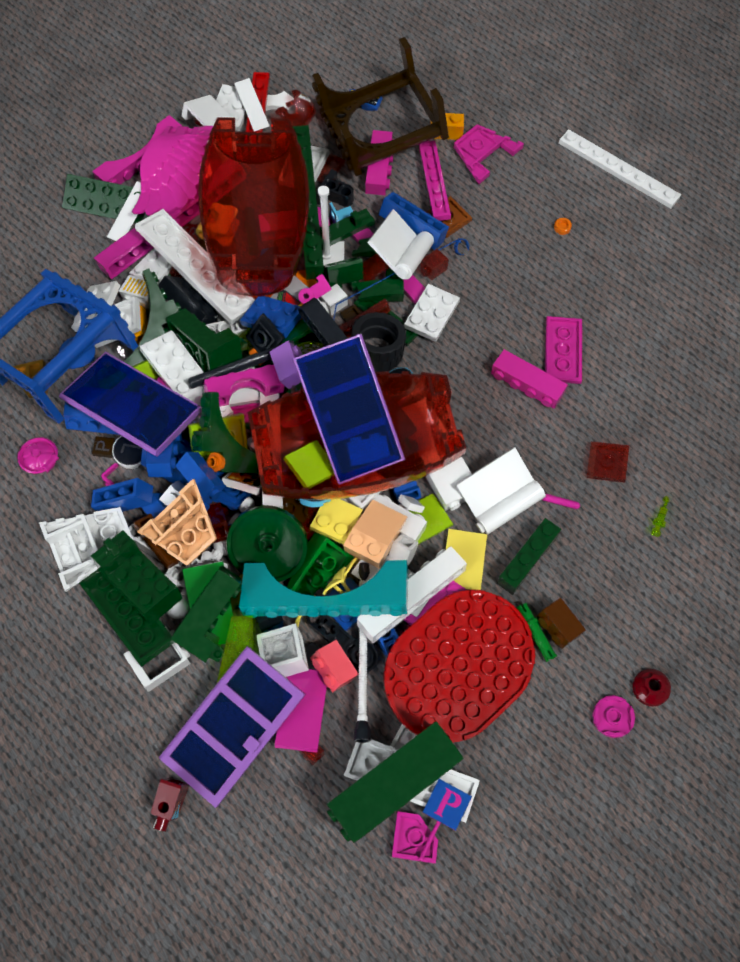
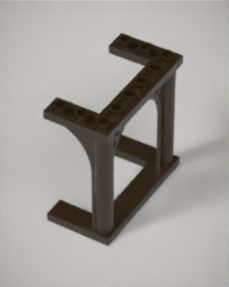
M405 37L399 39L404 70L364 87L347 92L335 91L324 84L319 73L312 75L314 82L311 84L314 92H317L315 98L318 105L321 106L319 108L322 118H325L326 127L331 128L329 129L333 139L336 138L338 150L342 149L341 155L344 160H347L348 169L353 171L355 176L362 174L361 168L439 136L442 140L449 138L443 98L437 88L430 90L431 98L415 73L411 46ZM407 85H410L432 122L430 125L394 140L376 144L362 142L356 139L349 131V120L355 110L361 105ZM338 114L346 115V117L344 118H338L336 116Z

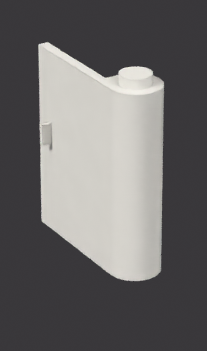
M393 209L367 243L398 277L409 279L433 245L434 237L426 231L416 235Z
M515 447L456 484L478 521L476 523L477 528L481 533L485 532L487 535L546 497L543 488L532 478Z

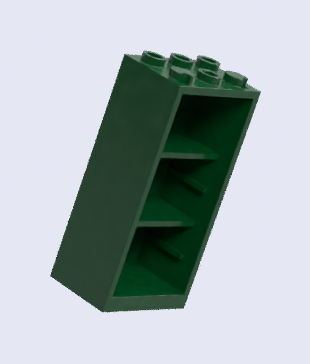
M436 721L327 803L330 808L327 810V813L333 822L339 821L343 827L340 832L347 842L352 840L355 843L459 764L464 757Z

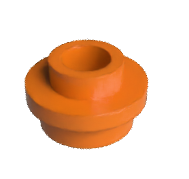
M213 452L207 458V465L214 472H219L225 466V458L220 453Z

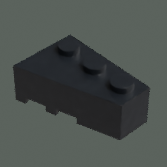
M164 276L158 287L159 289L163 288L168 301L173 299L175 303L178 302L181 309L186 308L190 313H194L201 322L211 324L218 317L213 306L185 278Z

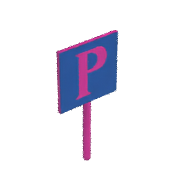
M441 779L438 780L422 812L437 820L419 856L420 861L424 859L440 823L456 831L472 796Z

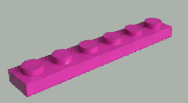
M426 141L419 144V150L432 216L439 221L451 219V213L436 141Z

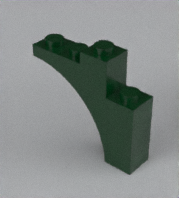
M203 393L200 400L202 415L199 421L201 431H194L191 439L193 451L220 453L225 458V466L219 472L259 474L261 454L246 449L230 434L221 415L219 393Z

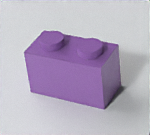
M288 340L271 350L270 355L279 381L290 389L293 385L296 386L301 383L292 358L302 355V352L297 345L294 346Z

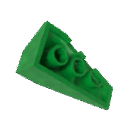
M315 532L308 542L304 563L291 577L287 588L297 593L314 596V593L321 587L325 589L328 585L327 582L341 568L347 567L354 557L324 535Z

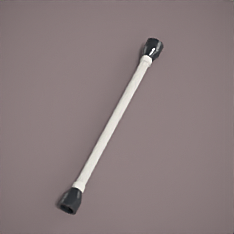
M359 563L358 573L361 580L358 579L359 587L366 583V579L369 576V563ZM360 630L359 712L354 728V742L367 743L371 741V729L368 724V716L366 715L367 637Z

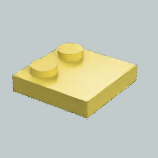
M333 496L329 503L326 502L319 508L310 525V530L344 545L352 528L361 517L363 509Z

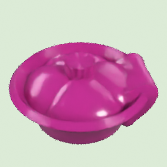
M32 438L19 449L18 463L28 473H48L54 468L56 461L59 460L58 449L55 443L48 438Z

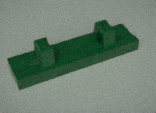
M365 208L359 212H351L349 217L330 225V246L375 225V220L369 211ZM320 227L321 246L323 250L322 227Z

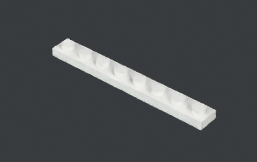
M569 129L559 140L560 145L670 209L681 197L680 193Z

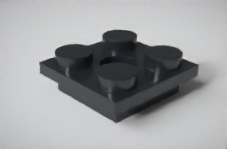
M264 313L261 314L246 334L247 340L257 352L280 345L285 339L283 334L278 331Z

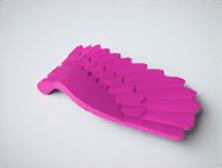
M167 126L164 132L150 143L143 153L140 162L141 194L132 210L133 214L146 212V215L151 216L162 209L170 214L177 209H184L188 206L190 200L196 199L198 195L196 187L200 185L199 174L202 172L200 163L203 162L202 155H205L204 147L208 145L207 141L211 138L213 126L194 128L183 126L173 128L172 126Z

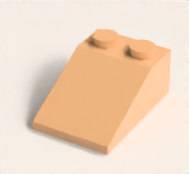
M372 500L343 545L345 552L380 569L392 547L393 541L397 539L408 517Z

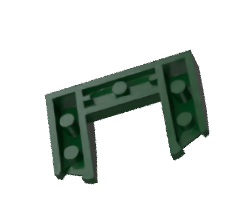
M370 238L359 240L360 246L357 250L352 251V257L380 256L367 243ZM386 264L387 277L395 272ZM396 274L373 286L371 285L380 280L352 283L353 291L356 289L361 291L369 287L360 292L359 301L403 302L404 279H401Z

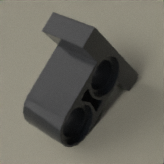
M331 169L320 186H327L329 188V201L344 207L351 206L354 202L353 187L339 181L337 171ZM317 190L316 199L317 204L320 205V196Z

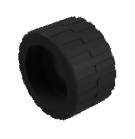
M374 312L362 315L354 322L351 337L356 334H362L364 340L379 338L391 344L385 347H377L365 342L375 373H383L397 367L403 358L407 334L401 321L392 315Z

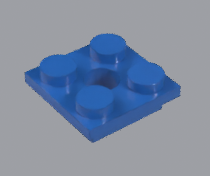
M225 486L221 491L222 494L213 502L225 504L230 510H238L242 502L247 497L251 498L253 494Z

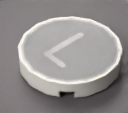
M141 434L139 438L149 443L148 440ZM123 436L116 439L112 449L115 461L126 469L138 468L141 465L142 448Z

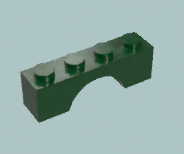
M545 518L499 576L497 584L514 595L541 556L547 552L557 539L561 528Z

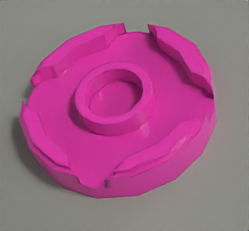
M615 695L606 696L599 700L594 707L592 715L594 725L603 735L611 738H620L628 734L635 723L634 709L624 698Z

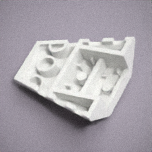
M120 507L96 511L94 514L76 515V517L68 519L59 518L52 522H39L45 540L50 544L60 570L58 574L65 592L98 569L91 555L104 545L103 542L110 537L112 539L124 530L133 539Z

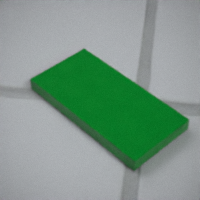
M223 561L182 569L190 608L221 565L224 566ZM229 599L230 606L224 615L219 614L217 616V624L212 630V633L220 638L219 645L238 641L231 599Z

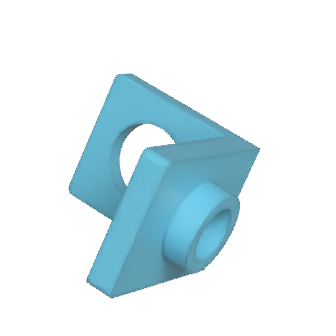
M329 203V216L333 223L349 217L350 213L353 212L351 206L336 211L333 203Z

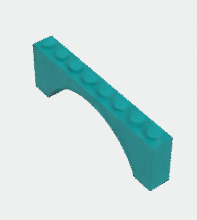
M407 560L386 561L379 572L365 584L349 592L333 596H310L297 593L280 584L270 574L265 563H244L239 608L242 615L248 618H256L257 616H267L269 618L277 616H288L291 618L297 616L318 617L319 615H328L330 617L349 615L357 617L360 615L380 616L386 614L400 616L408 614Z

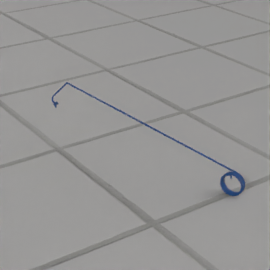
M460 238L448 244L450 245L455 242V253L464 255L460 254L457 249L459 242L461 243V240H463L469 250V243L466 239ZM369 287L357 292L356 294L368 289ZM341 302L337 303L336 306H335V311H334L333 320H334V318H335L336 307H337V305L340 304Z

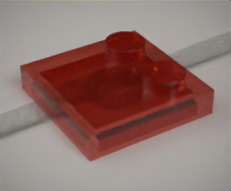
M591 441L587 478L625 483L630 445Z

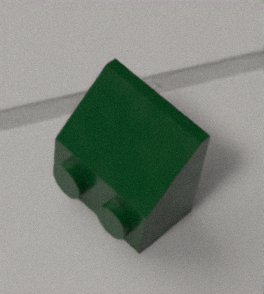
M354 257L324 265V276L330 287L338 284L342 288V284L349 283V285H352V283H357L359 280L364 279L362 258Z

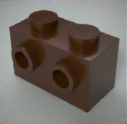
M561 598L543 609L536 616L540 625L548 631L553 642L559 645L561 649L586 631Z

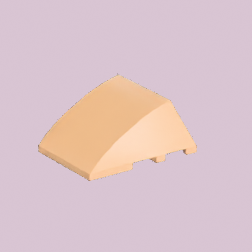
M192 479L180 490V495L155 519H150L137 531V533L146 536L152 540V543L159 545L167 553L187 566L217 540L195 479Z

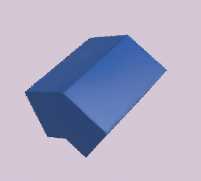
M416 479L392 488L398 504H401L398 501L401 494L415 499L422 498Z

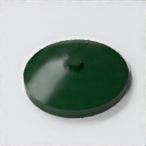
M261 505L244 511L235 519L227 535L229 558L240 573L243 574L244 563H265L270 574L278 582L292 577L301 568L308 550L307 535L302 524L290 512L276 506Z

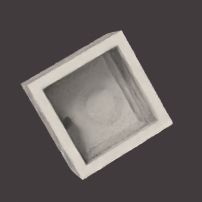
M296 623L256 635L260 656L285 677L309 670L303 637ZM263 672L269 682L274 681L265 672Z

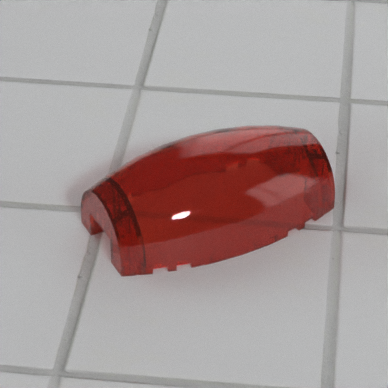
M217 117L209 134V141L205 146L204 157H202L198 189L200 220L210 262L220 284L231 292L245 296H267L278 293L290 285L299 264L306 238L309 215V185L301 146L298 143L297 135L289 118H271V133L236 132L235 118Z
M389 371L375 372L405 460L338 485L334 475L310 489L304 488L283 460L286 455L315 440L318 441L326 452L303 387L299 391L291 394L287 392L282 395V398L272 402L269 400L247 412L263 495L307 500L344 499L365 496L417 481L465 455L466 444L462 430H457L450 407L452 392L447 375L426 372L409 374V371H402V374H389ZM360 373L323 380L311 384V387L315 394L367 374ZM370 383L317 402L320 411L328 410L332 422L326 424L329 436L381 417ZM385 425L353 436H361V439H367L369 434L380 432L381 436L386 435L390 455L394 454ZM349 438L332 444L343 473L366 465L350 467L345 445L347 442H350Z

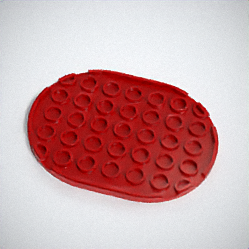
M483 590L455 592L439 600L396 639L386 659L384 689L388 703L397 719L415 735H419L437 721L452 743L468 740L485 730L517 700L531 679L535 664V648L530 627L520 611L503 597Z

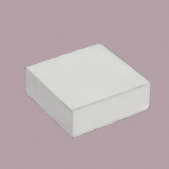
M401 494L398 499L407 510L422 513L425 508L415 498Z

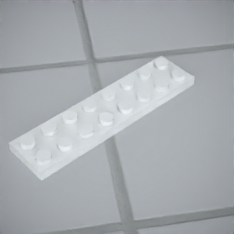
M164 209L135 224V229L230 324L242 318L255 301Z

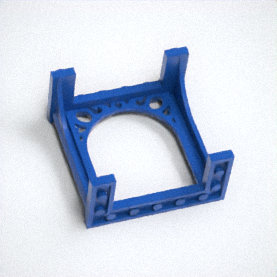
M45 269L40 273L43 279L0 318V339L26 315L39 307L53 303L61 305L65 311L73 316H76L79 311L81 316L80 327L69 344L32 379L0 359V384L3 386L8 381L6 378L29 392L46 415L60 424L65 418L46 395L45 391L94 345L105 340H119L122 345L134 351L138 344L135 341V335L128 329V323L120 316L121 311L115 305H109L103 298L98 299L92 292L84 291L78 284L75 286L69 279L61 278L55 271L51 272ZM91 314H98L95 318L86 319Z

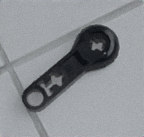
M320 615L321 620L318 623H312L310 617L306 616L308 625L328 643L335 640L338 641L359 673V661L356 660V654H359L360 649L359 639L353 638L327 615ZM325 623L329 629L334 628L335 634L330 633L327 635V630L323 627V624ZM367 642L368 673L374 669L378 660L377 650L369 642Z

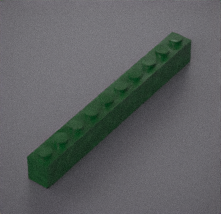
M309 125L292 126L306 280L317 279L316 277L321 274L324 275Z

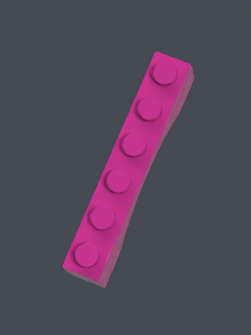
M170 115L156 125V130L147 145L124 159L104 162L92 171L95 179L116 184H122L126 180L131 179L135 173L140 171L143 153L157 136L161 135L167 126L177 128L182 125Z

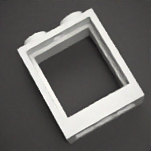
M171 630L169 633L173 635L174 630ZM177 643L172 644L181 660L152 680H150L143 667L138 664L129 651L123 655L144 688L149 692L190 664L187 659L190 657V654L186 649L180 648Z

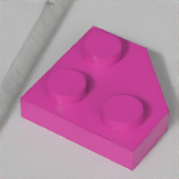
M397 811L392 858L436 864L438 839L435 836L422 861L419 860V856L431 834L430 829L419 814Z

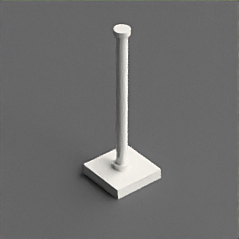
M320 186L318 188V195L320 196L322 256L323 265L344 260V241L330 246L329 188L327 186Z

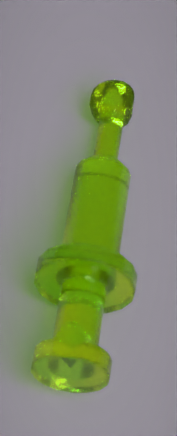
M668 496L663 498L664 505L660 507L657 518L653 519V525H655L651 530L653 536L659 537L661 535L660 529L666 526L664 520L668 511L666 508L669 503Z

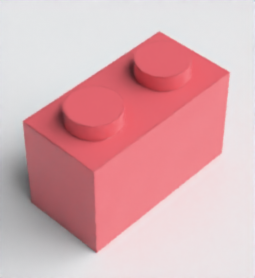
M337 640L318 649L311 656L314 668L320 672L325 685L330 688L332 693L350 683L359 675Z

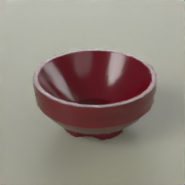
M643 670L633 680V693L646 706L656 707L662 705L670 696V682L666 675L659 670ZM654 679L659 682L660 689L658 691L650 689V680Z

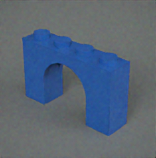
M186 452L175 466L188 483L195 479L207 511L212 501L222 494L221 491L226 485L214 470L208 467L207 462L199 452ZM153 493L152 504L141 507L147 515L151 514L154 519L167 507L159 500L164 493Z

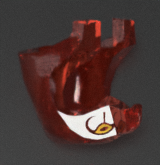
M293 90L294 100L285 103L287 107L294 105L295 113L289 114L284 106L275 111L276 116L279 115L291 130L292 126L309 125L316 113L312 100L299 90Z

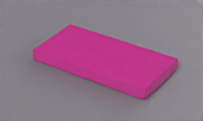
M547 316L545 372L565 383H582V319Z
M309 669L308 671L286 677L306 695L278 729L275 748L318 752L327 686L318 670ZM285 689L281 710L292 698V695Z

